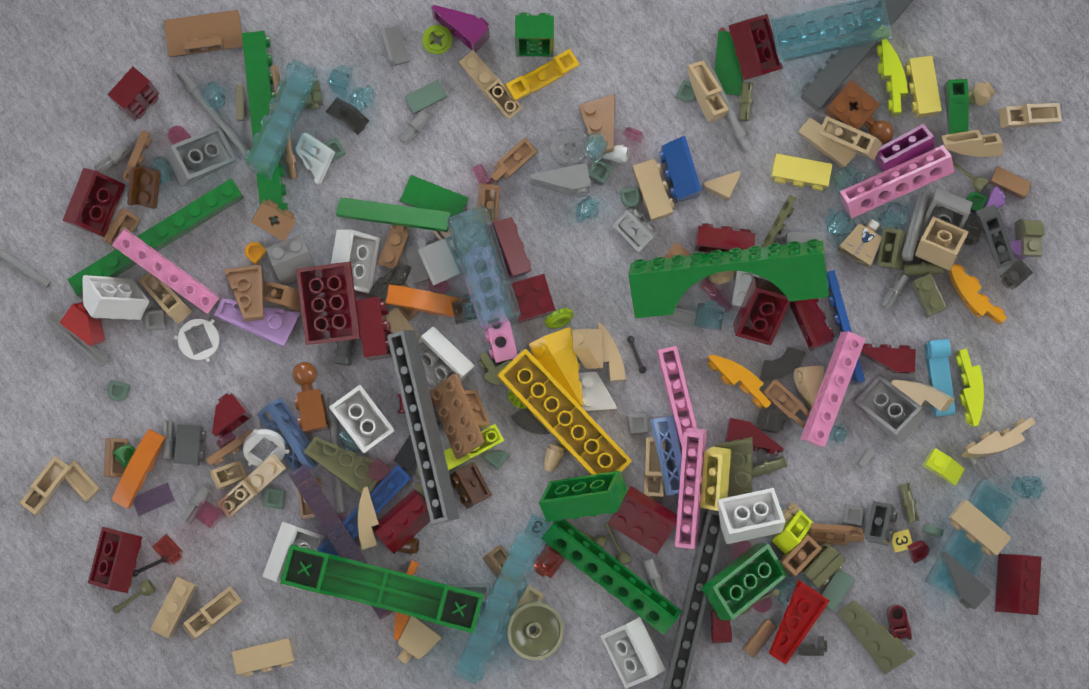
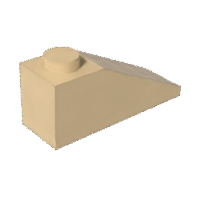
M826 116L818 134L871 160L875 159L882 145L876 137Z
M150 272L139 280L140 284L178 325L193 312L168 285Z
M805 366L794 369L796 388L810 412L825 375L824 366Z

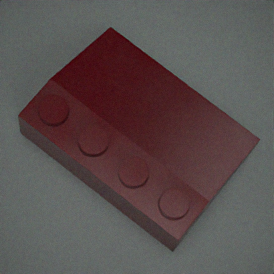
M351 261L296 269L306 345L360 339Z

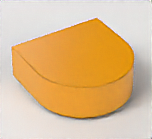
M250 242L245 247L246 257L255 265L267 253L266 248L258 242Z

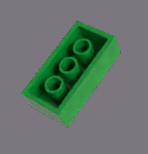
M527 12L515 15L516 57H553L554 16L550 15V13L531 15V13Z
M620 470L554 480L549 482L539 501V505L546 522H559L564 519H578L585 516L594 517L605 513L613 514L618 512L628 489Z
M756 543L701 588L720 620H734L788 575L769 543Z

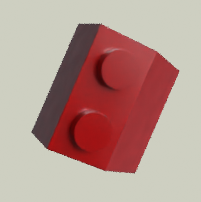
M83 302L72 304L59 322L89 346L103 343L105 340L101 318H92L84 307Z

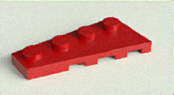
M798 579L769 654L786 665L830 600Z

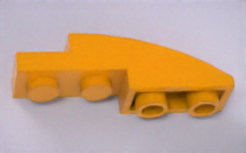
M958 263L953 265L951 271L947 270L956 293L976 317L981 318L986 314L998 325L1005 321L1007 316L1004 315V310L999 306L994 307L986 295L977 293L982 286L976 277L967 275L964 272L965 269Z
M710 354L707 357L709 361L707 365L714 372L717 370L722 375L720 379L727 386L730 384L733 387L739 382L741 384L739 388L746 395L749 393L754 398L752 402L759 409L762 407L765 410L771 404L767 397L759 390L764 383L748 369L721 356Z

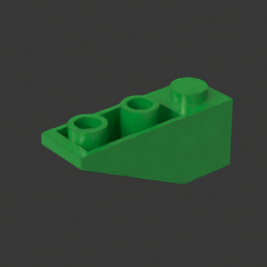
M968 79L948 80L944 85L948 134L966 132L969 128Z

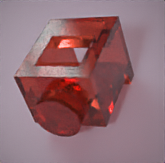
M546 544L544 550L533 564L536 568L535 571L540 576L544 577L546 575L551 579L565 560L560 553Z

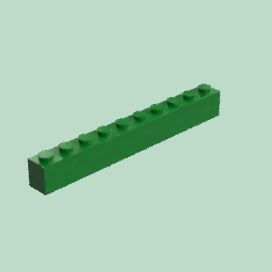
M265 31L242 33L259 204L262 203L263 199L266 201L272 200L278 204V208L281 210H289L288 203H284V196L287 195L286 185L282 184V177H285L284 166H280V158H283L282 147H278V140H281L280 129H276V121H279L278 110H274V103L277 102L275 91H272L273 78L270 72V66H273L272 54H268V48L271 47L270 36H267ZM278 216L272 217L271 221L278 220Z
M231 178L137 237L158 252L244 199V196ZM115 249L67 280L76 295L83 298L82 278L84 275L117 277L137 265V263L118 249Z

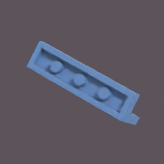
M283 398L269 403L257 413L266 429L277 432V428L281 430L282 438L285 442V450H288L287 444L291 446L292 453L289 452L284 457L297 478L302 477L309 470L319 466L318 463L303 453L310 440L304 431L299 428L296 418ZM267 411L272 416V421H269L265 415ZM297 461H300L304 466L302 471L297 465Z
M668 416L652 419L650 421L666 496L679 494L682 454L674 417ZM664 440H665V451H664L663 448H662V443L664 442Z

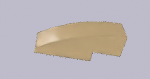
M704 60L688 65L687 70L694 94L708 123L724 118L729 109L720 96L722 92L721 87Z
M1060 103L1006 106L998 110L1001 128L1028 127L1062 122Z
M809 118L799 129L798 133L825 157L828 156L839 167L844 168L856 155V152L818 134L822 125Z
M979 130L941 135L945 149L977 157L1003 156V145L998 133L981 135Z
M598 324L597 329H602L603 364L608 363L610 382L625 381V370L619 350L606 328L602 324Z
M893 380L891 384L920 406H927L930 403L939 411H947L955 400L947 393L923 383L904 380Z
M646 438L643 494L653 500H663L664 482L654 438ZM664 440V442L662 443V448H663L664 451H665V440Z
M54 456L30 486L31 489L21 500L20 504L38 516L65 478L70 467Z
M364 486L361 492L357 517L358 535L362 550L377 545L371 526L379 524L367 486Z
M229 586L185 621L182 627L195 641L238 606L242 600L232 587Z

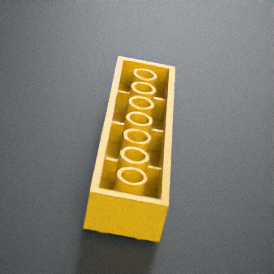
M526 348L496 375L590 475L619 470L622 472L632 462L626 453Z

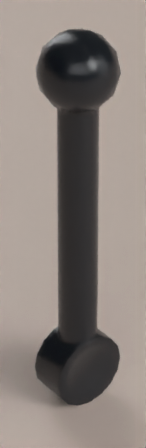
M628 336L627 341L631 344L639 365V372L643 374L646 372V367L642 365L634 344L635 339L633 336Z
M163 555L158 561L138 570L134 569L133 577H137L139 573L162 562L167 563L169 557Z

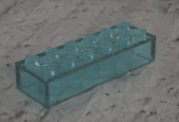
M854 0L771 20L780 63L892 38L885 0Z
M295 59L287 65L285 79L279 82L277 86L278 94L276 98L271 99L269 104L270 111L268 115H264L260 124L262 128L259 133L255 134L252 141L254 145L251 150L247 151L244 158L245 164L250 171L270 180L318 79L315 68Z
M481 205L446 218L480 328L488 329L522 317L488 209Z
M983 479L979 480L968 501L1002 529L1018 498ZM953 528L924 582L960 601L961 599L956 595L941 558L942 552H948L974 577L978 574L987 555L980 550L982 546L977 542L972 543L965 537L966 533L961 529L958 531Z

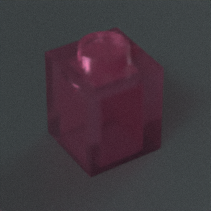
M205 501L194 517L209 528H214L224 512L209 501Z

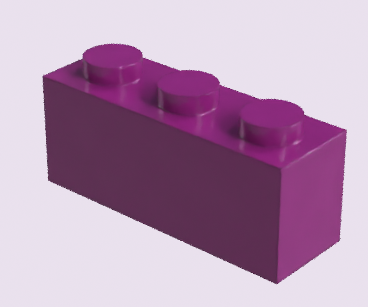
M922 124L881 146L875 157V163L884 172L934 149V136L925 124Z

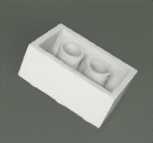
M337 230L331 264L351 261L355 292L371 294L380 238L354 230Z
M83 276V305L92 318L141 320L149 300L133 278Z
M434 327L424 333L418 340L426 378L433 387H436L453 374H458L462 382L475 366Z
M361 385L329 406V409L363 454L380 445L395 432Z
M774 488L723 498L717 501L720 526L726 544L777 534L783 531L785 519Z
M282 521L262 577L280 583L290 545L294 544L317 550L322 545L325 536Z
M640 617L600 636L625 689L651 679L665 671V667Z

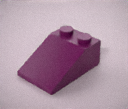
M437 5L431 7L433 18L446 27L471 51L474 50L476 53L490 38L489 24L482 17L479 19L475 15Z

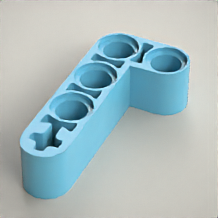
M949 339L928 341L925 343V356L929 385L954 398L948 359L951 355ZM954 401L947 411H939L932 405L935 417L955 415Z

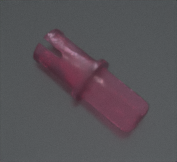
M482 164L472 168L479 183L493 185L492 179L489 178Z
M709 278L699 286L710 297V301H714L725 313L732 308V305L721 294L722 290L719 291Z

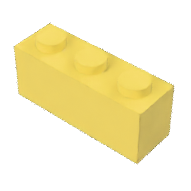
M932 55L909 59L907 65H905V73L910 79L908 91L913 96V102H911L912 112L916 114V118L939 115L942 108Z
M776 153L770 179H773L778 184L788 182L793 183L795 187L804 188V186H810L812 190L823 191V189L826 190L829 186L832 164Z
M713 446L704 451L700 508L719 511L717 501L728 498L731 449Z

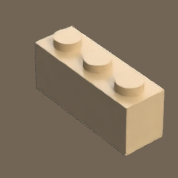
M655 159L633 165L632 171L650 222L671 216L675 206L672 198L668 199L666 192L669 190L666 181L661 179L662 169L660 163H656Z
M966 499L962 500L948 517L951 520V526L958 531L960 529L966 533L965 537L972 543L977 542L982 546L980 550L988 556H997L1012 538Z
M177 577L150 630L166 638H172L198 585L182 577Z
M291 638L232 652L236 675L242 674V677L254 675L253 671L261 669V673L273 670L272 666L280 665V668L292 666L291 662L296 661Z

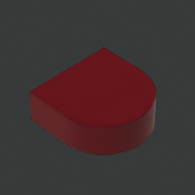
M916 541L907 546L914 564L925 559L930 551L929 546L924 541Z

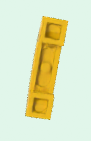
M568 49L524 76L521 75L506 83L505 86L513 99L517 101L555 82L580 64L571 49Z

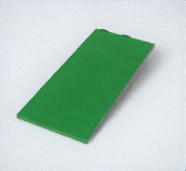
M721 27L718 31L714 71L725 94L740 96L742 84L740 64L735 53L730 30L728 32L725 28Z
M410 175L400 201L416 208L451 212L450 221L458 225V223L464 221L462 214L468 211L465 206L469 198Z

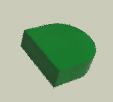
M979 192L970 193L966 197V200L972 202L970 211L976 213V211L983 209L989 197Z
M122 445L114 450L113 454L122 468H125L136 450L131 445Z

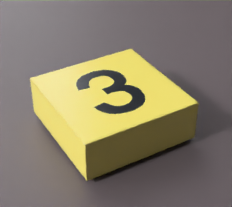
M909 529L893 533L891 543L894 553L907 550V546L912 544Z

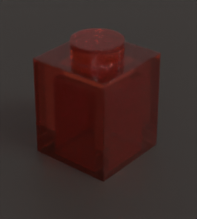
M167 534L152 546L168 565L172 563L175 565L182 559L181 554L183 551Z

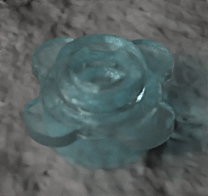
M843 423L839 426L835 425L830 432V439L835 441L836 446H839L841 441L843 442L847 436Z

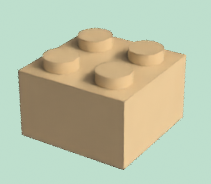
M933 216L920 240L915 256L951 271L963 248L969 231Z

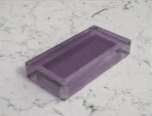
M165 483L135 496L133 503L138 515L141 516L176 500L169 484Z

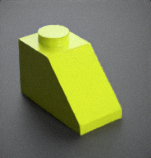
M936 448L931 449L922 464L924 468L956 486L965 470L953 458Z
M799 510L784 525L783 531L775 535L772 542L784 554H787L802 541L813 522Z

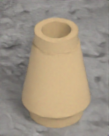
M550 443L549 447L547 446L543 469L554 473V470L565 454L563 452L565 448Z

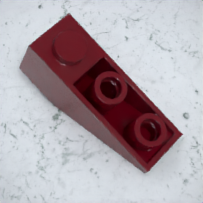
M864 343L860 354L888 371L902 374H913L915 372L916 349H910L908 345H899V348H891V345L888 344L872 347V344Z
M734 418L729 419L725 442L753 437V451L759 452V449H765L768 454L778 455V452L782 453L784 451V448L751 422Z

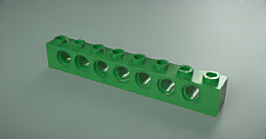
M567 520L554 521L541 538L548 546L555 549L594 582L602 586L608 593L616 597L663 635L681 614L682 610Z

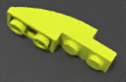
M882 38L876 46L877 56H880L877 70L878 74H881V80L889 79V81H886V91L890 93V100H887V109L891 111V116H899L901 113V97H905L908 94L907 81L897 53L888 40Z
M966 348L956 352L955 362L962 371V374H960L961 382L963 385H966V389L960 391L959 401L961 406L965 407V421L972 428L978 426L982 415L984 384L980 365L972 367Z
M496 424L482 430L484 443L461 459L455 458L452 448L445 450L444 455L448 471L502 443L504 439Z

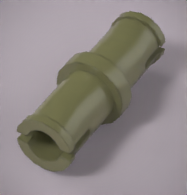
M742 82L741 98L738 102L740 103L738 118L740 121H750L751 105L754 103V100H752L754 83L752 82L750 84L749 82Z
M922 261L920 264H904L905 276L922 275L923 277L930 273L943 274V268L933 263Z
M784 455L769 461L763 460V463L752 466V479L766 473L769 475L772 471L784 467L786 468L787 463Z
M910 483L899 485L898 488L902 498L901 506L904 507L907 523L920 521L915 506L917 502L913 498Z

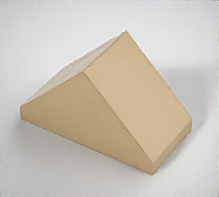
M737 171L704 182L702 185L703 190L728 201L741 173Z
M240 460L209 471L219 490L232 486L248 477Z

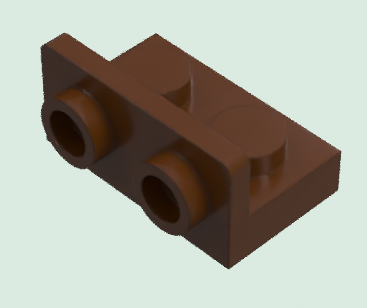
M145 166L131 168L127 205H141L151 209L157 208L161 171Z
M475 462L449 475L451 484L457 490L460 501L466 509L493 496Z

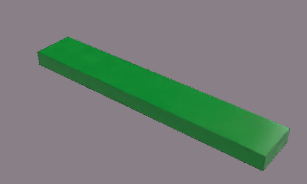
M340 197L336 216L340 218L447 233L452 216L451 212Z

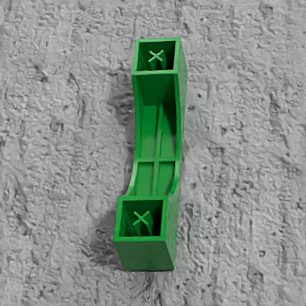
M810 239L805 243L792 241L787 245L774 243L768 245V247L751 246L749 249L744 250L733 248L727 252L714 250L709 254L697 252L691 254V256L674 255L672 258L666 259L664 257H656L649 261L637 259L631 263L628 274L635 319L674 314L675 307L680 298L693 284L709 275L725 271H743L759 275L775 284L789 301L829 297L824 242L818 239Z
M294 544L290 545L280 584L383 608L473 634L484 594Z

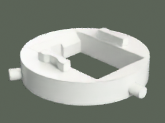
M204 319L191 320L183 325L178 336L174 335V339H178L179 348L185 356L192 360H206V362H210L209 358L216 353L220 345V335L213 325L215 322L213 319L210 322ZM203 324L213 347L194 355L185 332Z
M253 430L246 437L243 445V453L248 461V466L255 465L259 467L264 462L250 453L263 437L273 441L278 446L270 455L275 454L281 461L285 454H289V450H285L284 439L272 430Z

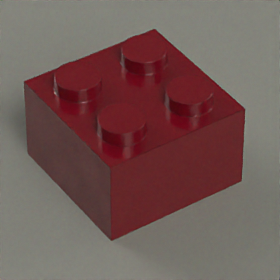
M545 274L508 284V290L519 324L552 314L553 311H556Z

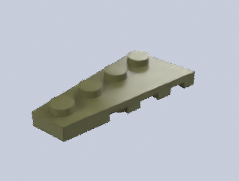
M316 436L303 451L304 454L360 495L364 486L368 487L370 493L388 468L386 465L360 456Z

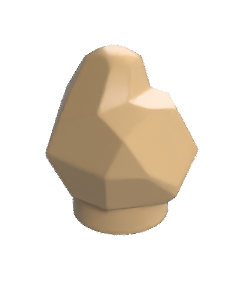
M989 81L986 83H975L969 92V103L979 106L986 105L992 99V96L996 95Z
M737 271L715 273L709 275V279L712 283L719 285L727 284L733 281Z

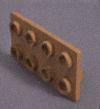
M238 10L164 20L169 57L243 47Z
M458 374L451 375L431 389L430 395L433 398L455 458L461 459L484 443L480 428H486L490 425L477 390H464Z

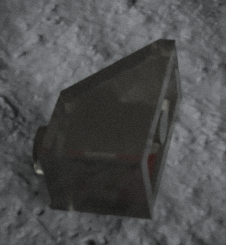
M338 97L325 111L356 135H359L369 122L356 107Z

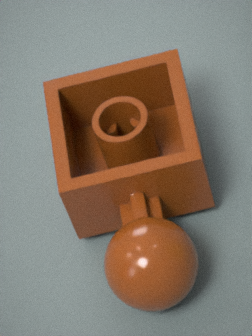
M852 80L824 112L828 117L858 130L864 125L869 129V134L876 137L882 145L887 144L893 138L894 130L889 122L884 120L876 121L871 117L880 106V103ZM850 106H854L855 110L850 111Z
M300 362L292 371L293 380L301 386L302 392L297 393V398H294L296 410L300 411L301 416L298 417L299 428L307 434L330 430L323 391L320 389L313 390L312 383H314L317 377L316 368L309 362Z

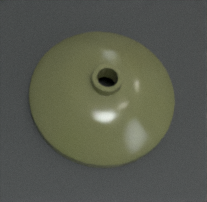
M528 602L518 607L510 616L507 623L506 636L511 649L517 655L527 660L537 661L551 656L559 648L564 636V625L559 613L550 605L542 602ZM534 626V632L530 633L529 628Z

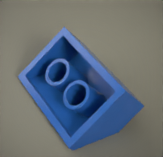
M686 136L662 145L659 156L661 162H665L667 168L664 170L666 179L671 181L670 193L672 199L676 198V202L679 203L699 197L701 186Z

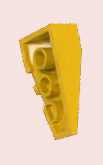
M571 328L562 329L529 343L534 358L580 406H583L582 383L579 381L578 372L580 364L577 362V355L573 350Z

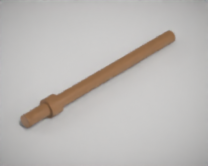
M273 65L270 67L286 154L284 159L285 164L288 165L290 179L297 178L295 167L297 161L296 156L293 155L281 91L278 65Z

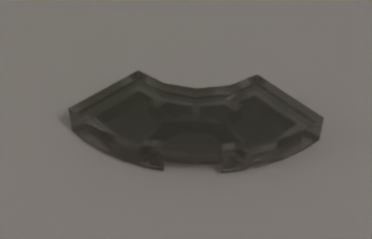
M403 264L389 269V273L383 278L380 277L374 283L368 297H380L382 300H385L389 284L396 286L405 285L412 267L408 264Z
M787 347L785 353L780 358L772 361L764 360L759 379L770 381L775 378L778 380L788 376L795 371L794 369L799 367L806 351Z
M527 408L521 409L510 416L520 428L527 432L540 435L551 434Z

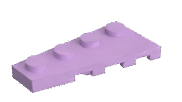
M222 298L214 314L220 320L283 348L301 315L300 312L296 311L290 312L284 309L264 306V320L245 322L237 301Z

